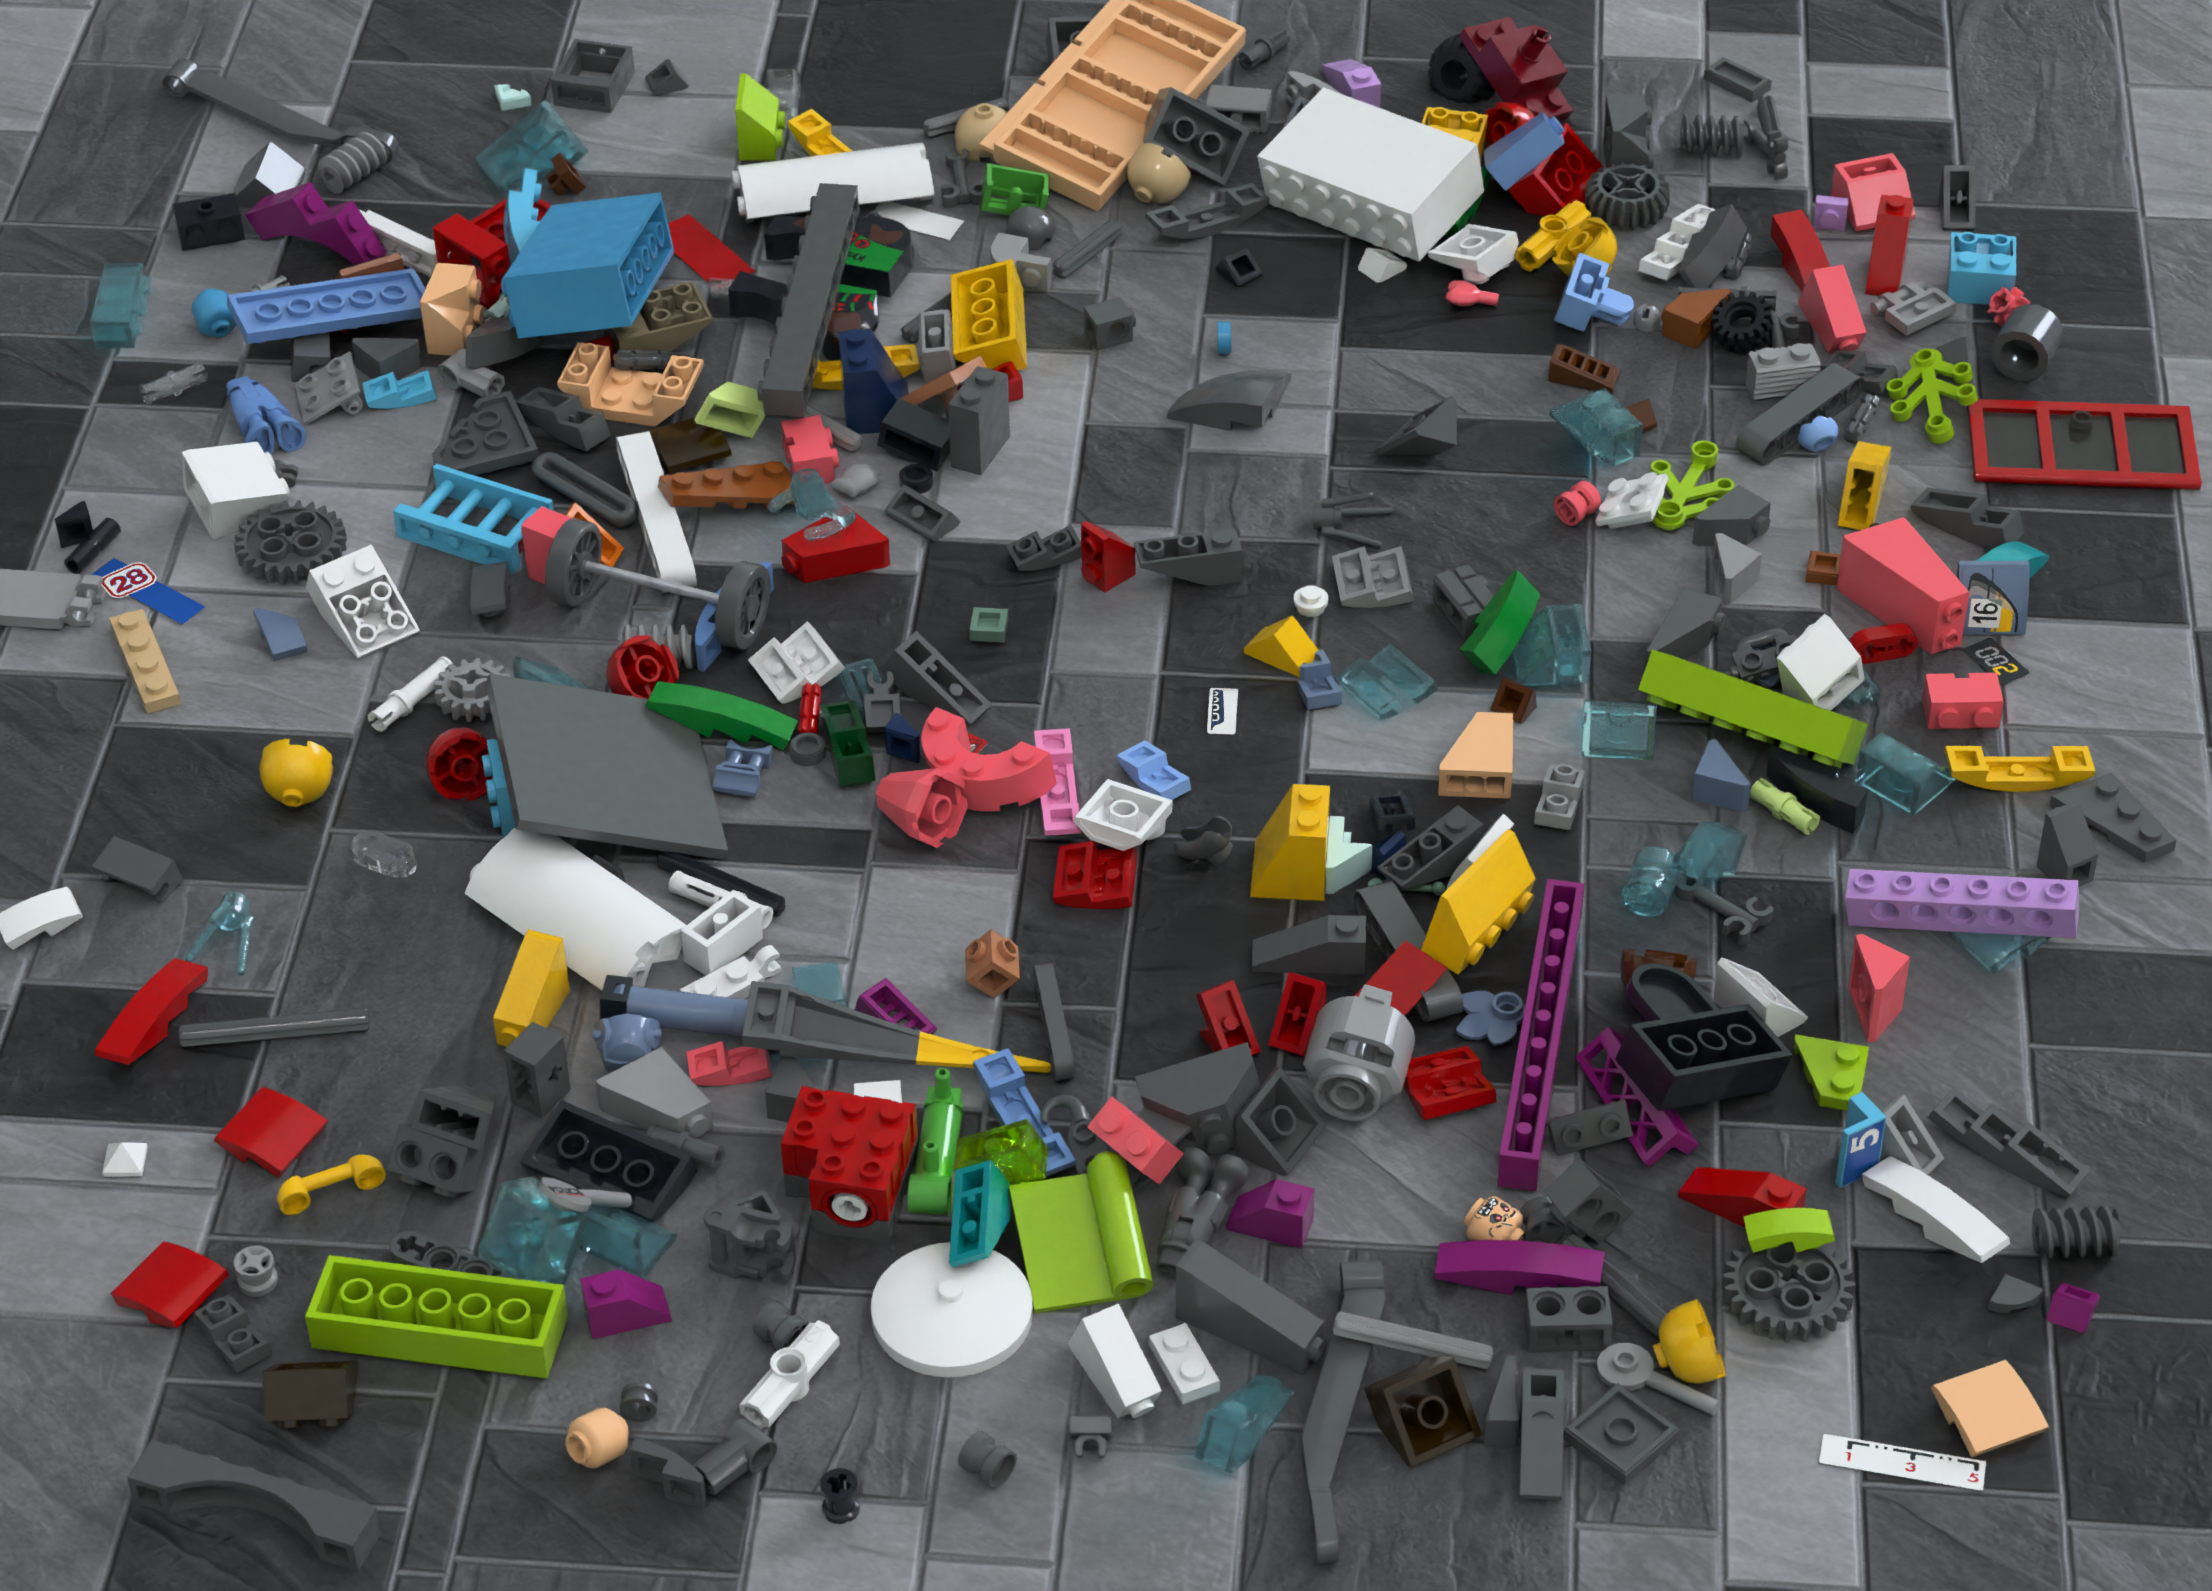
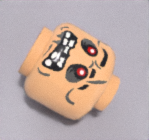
M1491 1196L1486 1200L1479 1198L1468 1212L1463 1223L1468 1226L1466 1235L1471 1241H1522L1525 1235V1231L1520 1229L1523 1223V1215L1497 1196Z

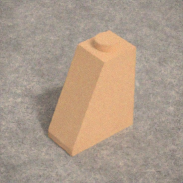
M1477 712L1440 763L1438 796L1511 799L1513 713Z

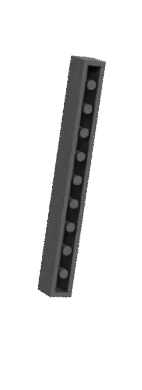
M820 183L816 196H811V216L806 215L804 224L805 236L801 235L799 239L800 255L794 256V276L788 277V296H783L781 305L782 317H777L776 338H771L770 359H765L764 380H760L758 383V400L763 401L764 414L804 417L860 211L858 185Z

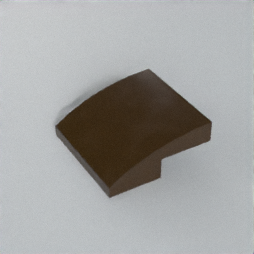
M691 418L648 431L651 434L661 466L668 473L731 456V449L721 430L696 424L695 418Z

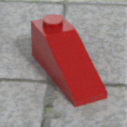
M1697 1167L1680 1189L1678 1197L1745 1227L1743 1217L1775 1209L1804 1208L1807 1188L1771 1172Z

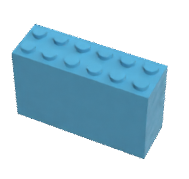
M661 192L550 206L501 281L503 295L508 297L510 304V324L513 328H516L518 339L626 327L633 324L674 254Z

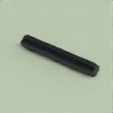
M666 851L658 854L657 866L660 869L672 874L676 871H681L686 875L711 883L731 892L734 889L735 891L745 893L748 899L771 907L774 917L780 916L782 911L785 910V898L779 894L684 854Z

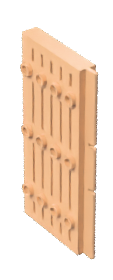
M1109 0L1073 40L1074 43H1070L1037 79L1039 84L1034 83L978 146L993 154L994 162L1002 166L1049 174V189L1098 212L1127 179L1128 163L1138 147L1143 144L1146 117L1158 91L1172 87L1197 100L1245 45L1246 29L1186 0Z

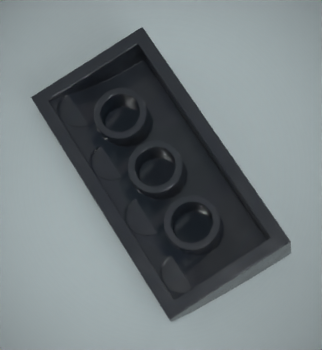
M563 1100L559 1102L520 1161L521 1165L549 1178L563 1181L577 1189L629 1193L632 1198L631 1205L628 1208L620 1209L652 1223L676 1202L698 1172L691 1155Z

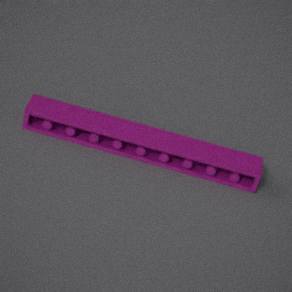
M1547 879L1499 1154L1497 1184L1499 1187L1537 1191L1582 919L1585 883Z

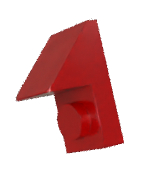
M1234 980L1226 981L1196 994L1207 1024V1028L1199 1032L1214 1052L1248 1042L1251 1055L1261 1052Z

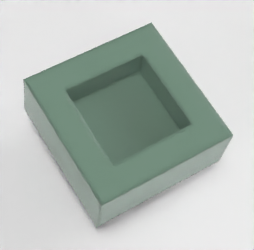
M973 607L969 629L970 641L1005 643L1008 609Z

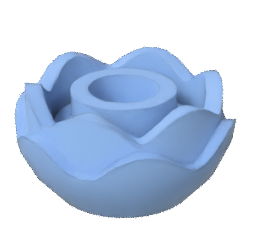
M1818 416L1812 423L1801 426L1798 441L1803 448L1809 451H1823L1835 443L1838 435V425L1831 417Z

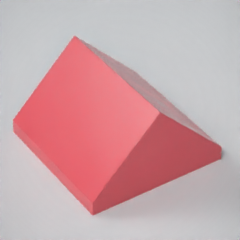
M1864 934L1855 935L1848 990L1868 1043L1875 1042L1902 1011L1910 957Z

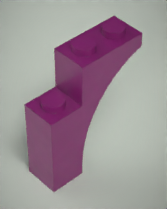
M311 182L263 197L245 214L262 241L277 236L307 238L333 249L354 265L382 258L387 253L353 200L328 208Z

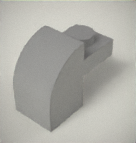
M998 233L991 245V264L1012 259L1023 287L1048 291L1052 284L1051 258L1030 255L1029 240L1026 237Z

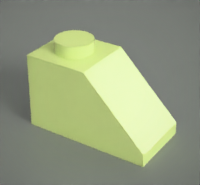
M726 382L709 393L694 420L696 424L753 438L766 414H764L763 402L758 400L756 389Z

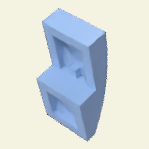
M1145 740L1116 755L1117 761L1124 771L1146 792L1173 800L1191 790L1189 777L1169 766L1166 753Z

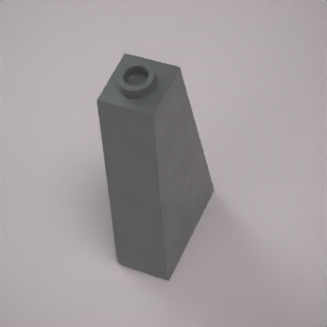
M1195 1239L1176 1264V1319L1303 1375L1313 1361L1317 1363L1322 1358L1327 1345V1341L1323 1339L1324 1321L1203 1241Z

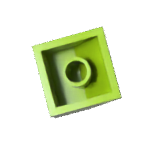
M740 73L735 106L739 160H776L778 148H783V130L786 128L785 111H780L779 99L746 73Z

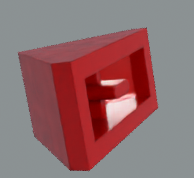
M1293 972L1288 973L1269 1039V1046L1306 1056L1317 1015L1322 1007L1326 1005V982Z

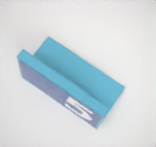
M1863 1092L1849 1098L1835 1182L1840 1188L1862 1178V1173L1880 1162L1886 1116Z

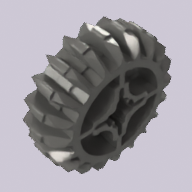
M1621 162L1620 165L1615 166L1609 163L1607 168L1600 167L1598 172L1591 173V177L1585 187L1586 208L1590 211L1591 217L1601 218L1604 222H1607L1608 227L1618 226L1620 230L1624 227H1630L1633 231L1638 226L1646 229L1647 224L1654 225L1658 219L1664 218V214L1670 204L1669 183L1665 181L1664 175L1657 173V169H1647L1646 164L1637 166L1634 162L1631 165Z

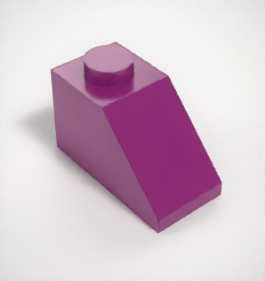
M1275 1179L1239 1195L1227 1221L1226 1230L1302 1248L1314 1220V1188Z
M620 1269L580 1278L584 1310L592 1340L672 1321L663 1287Z

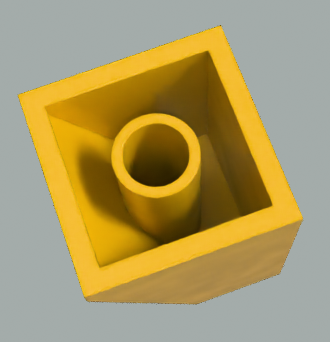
M1293 784L1255 840L1250 897L1324 901L1329 835L1330 786Z

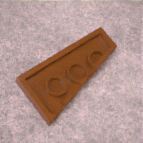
M769 461L754 465H737L721 469L710 468L704 471L688 473L677 472L671 475L659 476L658 482L659 490L671 506L715 507L716 502H723L726 505L732 506V508H746L747 503H765V509H780V504H795L796 510H808L810 500L781 461Z

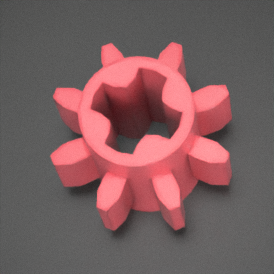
M2014 286L2011 291L2001 287V290L1994 293L1990 298V309L1987 311L1988 314L1994 317L1993 322L2002 327L2009 313L2016 307L2030 304V301L2023 297L2024 292Z

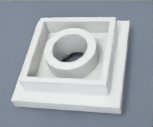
M1650 472L1639 479L1627 481L1625 478H1619L1611 482L1608 486L1609 491L1606 498L1599 506V514L1595 521L1597 526L1608 525L1610 529L1653 521L1668 481L1666 473L1657 475L1655 472Z

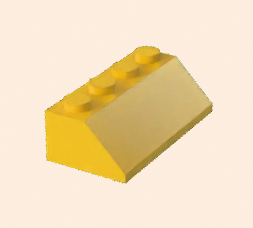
M1010 259L951 274L953 355L955 360L967 363L981 356L986 368L993 369L1001 364L1012 361L1018 371L1026 369L1024 293L1013 260Z
M1507 829L1439 899L1421 951L1458 975L1469 964L1474 966L1481 958L1485 947L1492 948L1498 940L1503 929L1508 931L1514 924L1518 913L1525 914L1533 902L1534 894L1530 892L1536 878L1515 832Z

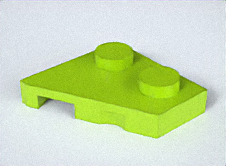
M1795 1034L1793 1050L1795 1054H1800L1804 1063L1803 1072L1807 1081L1814 1087L1813 1094L1818 1105L1848 1111L1849 1098L1862 1092L1869 1047Z

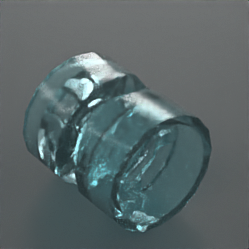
M1655 846L1645 847L1637 852L1621 894V898L1629 910L1646 917H1655L1665 912L1681 872V865L1676 856L1664 848Z

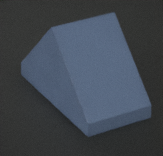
M1716 738L1709 740L1694 774L1692 800L1738 812L1747 811L1751 787L1750 782Z

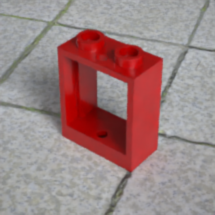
M456 213L432 227L437 263L475 266L471 263L470 255L480 260L482 270L475 266L476 277L478 280H481L482 286L479 299L480 304L489 309L500 299L499 295L502 293L501 281L510 268L508 244Z

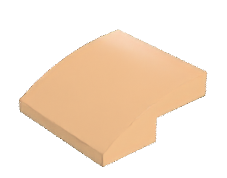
M2006 1360L1940 1382L1931 1387L1948 1425L1956 1424L1971 1458L2043 1433L2049 1427L2027 1386Z

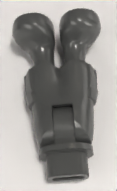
M1187 1147L1181 1151L1184 1154L1177 1162V1167L1184 1177L1186 1185L1175 1190L1166 1209V1222L1157 1248L1159 1258L1156 1268L1159 1271L1176 1275V1264L1195 1239L1203 1241L1208 1245L1212 1234L1220 1228L1227 1214L1228 1206L1225 1200L1230 1194L1238 1191L1246 1183L1249 1168L1240 1158L1233 1155H1222L1219 1157L1215 1168H1213L1211 1159L1204 1151L1196 1147ZM1213 1178V1185L1211 1190L1205 1191Z

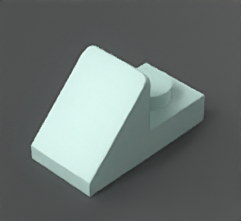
M1330 816L1325 894H1334L1367 874L1372 868V845L1367 843H1351V832H1344L1345 817Z

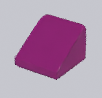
M2063 1282L2053 1294L2047 1320L2051 1323L2084 1333L2090 1324L2100 1296L2097 1293Z

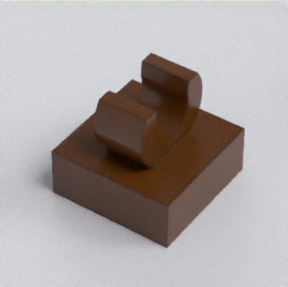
M561 152L550 159L555 170L548 173L545 178L551 184L549 186L550 189L557 196L564 193L568 187L576 195L586 188L579 171Z

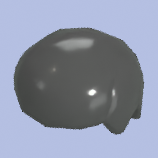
M1036 206L1020 207L1010 214L1006 224V234L1026 237L1029 240V250H1038L1046 238H1048V241L1052 240L1054 219L1042 208Z

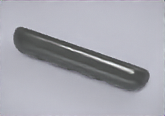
M546 452L540 454L533 461L532 472L537 480L618 527H627L637 519L639 508L632 497L560 455Z

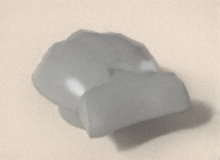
M857 462L847 466L841 473L840 478L833 480L831 487L851 497H855L856 495L869 492L871 487L879 481V474L871 464Z

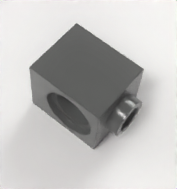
M1120 297L1084 307V333L1097 351L1133 341V327L1136 326V318L1133 310L1127 308Z

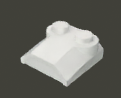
M1467 224L1442 244L1430 250L1428 256L1433 260L1462 270L1464 280L1470 281L1472 284H1482L1487 282L1499 270L1508 267L1510 262L1514 260V254L1519 244L1517 232Z
M1107 779L1078 812L1074 823L1090 840L1124 851L1141 845L1145 840H1153L1165 832L1166 819L1172 813L1173 800Z

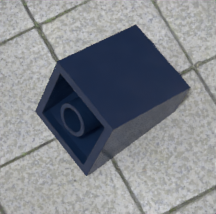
M853 329L838 332L846 427L858 434L880 433L882 420L899 398L909 394L908 384L872 329Z

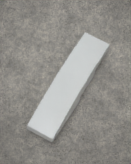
M1697 204L1673 218L1670 231L1657 238L1654 251L1640 260L1638 271L1666 281L1677 274L1692 234L1704 230L1709 213L1716 209Z
M1892 1156L1887 1157L1862 1173L1864 1187L1892 1199L1894 1212L1922 1224L1924 1236L1928 1240L1980 1263H1983L2010 1245L2009 1237L1980 1211L1943 1184Z

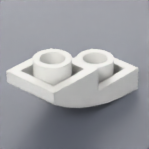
M68 887L31 897L1 912L0 932L6 945L14 950L44 930L52 937L83 916L71 890Z

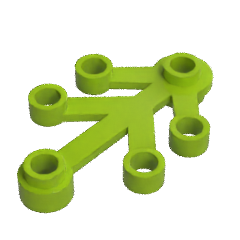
M1925 348L1919 350L1910 358L1909 364L1911 369L1902 378L1891 379L1886 384L1889 398L1897 400L1891 404L1890 410L1895 421L1903 422L1912 416V411L1926 398L1930 415L1925 425L1928 440L1933 444H1943L1952 439L1954 429L1951 420L1943 414L1940 394L1957 400L1963 406L1974 404L1978 399L1976 387L1968 383L1974 376L1972 367L1968 362H1959L1953 365L1943 361L1942 354L1938 350ZM1942 374L1952 377L1956 383L1963 385L1956 386L1937 379L1936 375ZM1919 378H1922L1923 382L1907 397L1906 400H1903L1902 398H1904L1908 394V389Z
M1702 440L1692 445L1690 457L1692 464L1681 483L1672 473L1669 462L1655 460L1651 463L1650 472H1655L1657 475L1666 473L1668 481L1665 488L1672 496L1671 500H1665L1664 497L1661 499L1652 521L1657 527L1668 531L1678 529L1685 524L1686 519L1696 517L1734 489L1735 483L1729 478H1718L1715 482L1696 486L1703 472L1712 469L1717 463L1718 447L1715 443ZM1713 495L1717 497L1706 498L1702 503L1684 506L1689 501Z

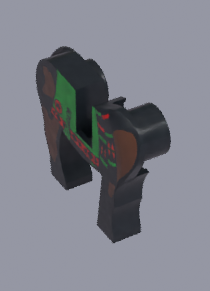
M871 211L865 217L857 219L822 348L824 357L829 361L840 360L838 332L853 329H872L874 332L879 325L878 296L891 298L913 266L915 252L908 228L898 221L882 217L876 211ZM779 215L774 217L764 233L767 260L794 259L795 255H800L799 239L801 235L805 236V218ZM740 271L728 289L731 316L758 318L776 325L777 317H782L781 305L783 296H788L787 284Z

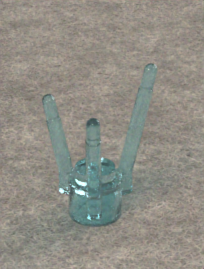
M228 892L223 896L218 908L208 920L209 925L185 957V961L191 962L218 926L226 931H234L241 927L238 975L243 976L245 974L250 928L255 920L253 916L248 914L251 905L245 896L237 892Z

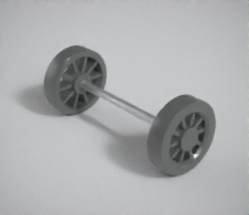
M576 518L569 519L560 527L549 550L545 569L546 592L550 600L555 603L571 607L578 606L586 599L595 583L597 574L717 604L715 631L719 643L723 646L745 650L754 643L761 631L770 599V577L766 567L747 561L738 562L728 573L720 594L600 564L602 539L597 525L592 522Z

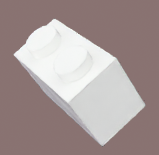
M733 889L681 929L684 962L706 976L735 961L763 939L760 906Z

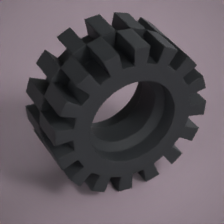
M1739 291V297L1735 298L1734 293L1728 295L1729 301L1722 298L1719 301L1720 307L1715 306L1713 310L1714 315H1712L1716 339H1718L1721 347L1725 345V350L1729 352L1734 347L1736 354H1741L1742 349H1746L1748 354L1752 351L1753 346H1756L1759 350L1763 347L1762 341L1765 343L1770 341L1769 335H1773L1774 324L1768 302L1765 303L1764 297L1760 295L1757 298L1756 293L1751 291L1747 297L1745 291ZM1742 317L1755 319L1754 323L1745 328H1734L1731 326L1735 320Z

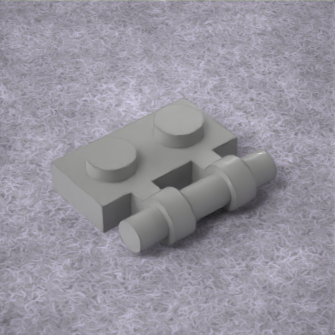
M1920 280L1915 283L1908 282L1900 286V290L1894 293L1886 292L1880 295L1877 301L1870 304V310L1874 315L1884 312L1885 320L1907 336L1954 314L1957 302L1937 287L1927 290V284Z

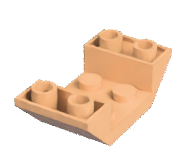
M578 342L557 384L558 388L564 393L579 396L583 408L603 412L606 420L656 427L685 405L704 366V360L672 355L663 374L617 369L611 367L609 346Z

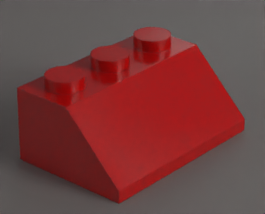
M1567 122L1562 125L1565 130L1562 133L1564 144L1507 189L1515 201L1528 213L1545 217L1547 215H1556L1567 204H1571L1575 200L1584 203L1585 187L1591 177V173L1598 172V168L1604 167Z

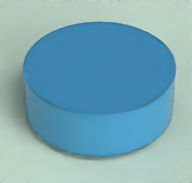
M1229 321L1217 322L1218 354H1230L1231 323Z

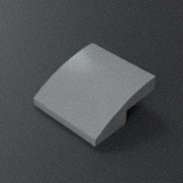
M1365 546L1332 556L1342 606L1373 608L1394 606L1414 601L1405 555L1401 546L1369 556Z

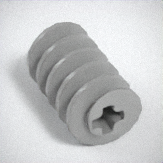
M361 132L355 138L347 141L346 144L339 146L337 150H333L321 158L318 163V172L326 188L333 194L339 195L343 192L344 188L348 189L352 186V183H357L361 180V177H366L370 174V171L378 169L379 164L384 165L387 161V153L379 139L368 132Z
M625 624L621 636V644L634 636L647 635L653 637L652 641L658 645L665 644L670 649L677 661L678 669L681 666L682 660H684L687 669H693L695 637L694 633L692 635L688 634L685 625H681L679 633L674 634L671 624H668L665 633L660 634L658 625L653 624L651 633L646 634L644 625L639 624L637 633L633 634L630 625Z

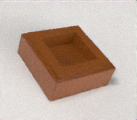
M1810 551L1806 582L1837 586L1841 554Z

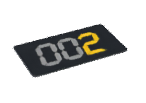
M1990 637L1964 648V651L1988 673L1997 672L1999 683L2002 685L2030 673Z

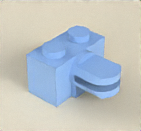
M1579 252L1568 277L1554 321L1582 332L1585 331L1591 316L1621 326L1627 322L1634 307V302L1630 296L1607 288L1610 279L1606 277L1609 263Z

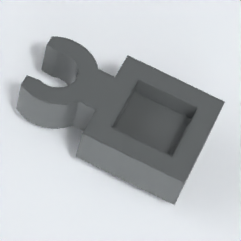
M869 671L867 674L866 688L871 694H864L862 699L866 733L885 732V726L895 713L901 715L899 694H889L894 681L891 671H887L884 684H877L874 681L873 671Z

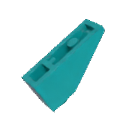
M992 1160L956 1170L949 1264L952 1268L989 1258L1011 1219L1010 1184Z

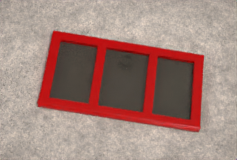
M1977 399L1974 404L1967 406L1974 482L2200 490L2202 480L2190 406Z

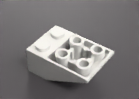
M372 544L309 571L306 584L309 595L321 616L357 659L420 633L418 625Z

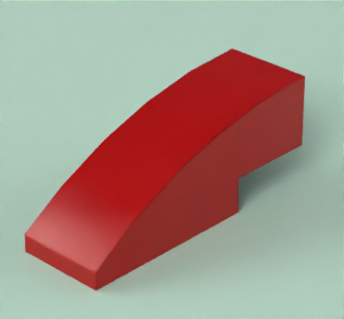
M1802 209L1772 215L1770 236L1783 253V267L1802 292L1812 270L1830 267L1827 256L1815 230Z

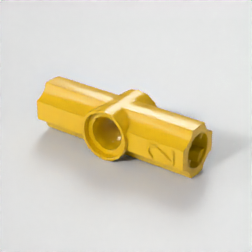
M1575 200L1573 203L1567 204L1556 215H1547L1540 220L1539 230L1515 251V259L1520 263L1522 269L1531 272L1534 269H1538L1550 257H1556L1557 254L1554 251V247L1562 235L1576 224L1580 228L1589 224L1586 219L1591 217V213L1587 210L1585 204Z

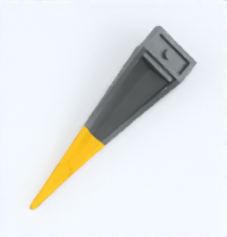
M751 981L741 1045L744 1047L780 1050V1056L963 1068H974L973 1061L999 1052L891 1023L820 998L790 985ZM1013 1055L1022 1071L1051 1072V1064L1048 1062Z

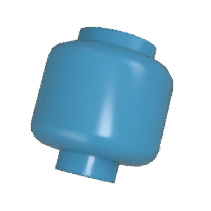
M214 288L203 290L192 303L191 311L199 331L206 336L224 337L237 325L227 307V295L229 294L225 291Z

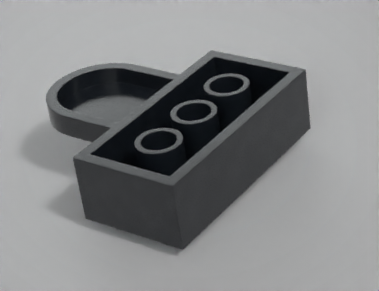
M1643 964L1634 970L1628 982V998L1642 1017L1640 1019L1641 1023L1630 1025L1615 1060L1658 1111L1777 1088L1793 1054L1749 1004L1719 1009L1695 980L1684 972L1664 964Z

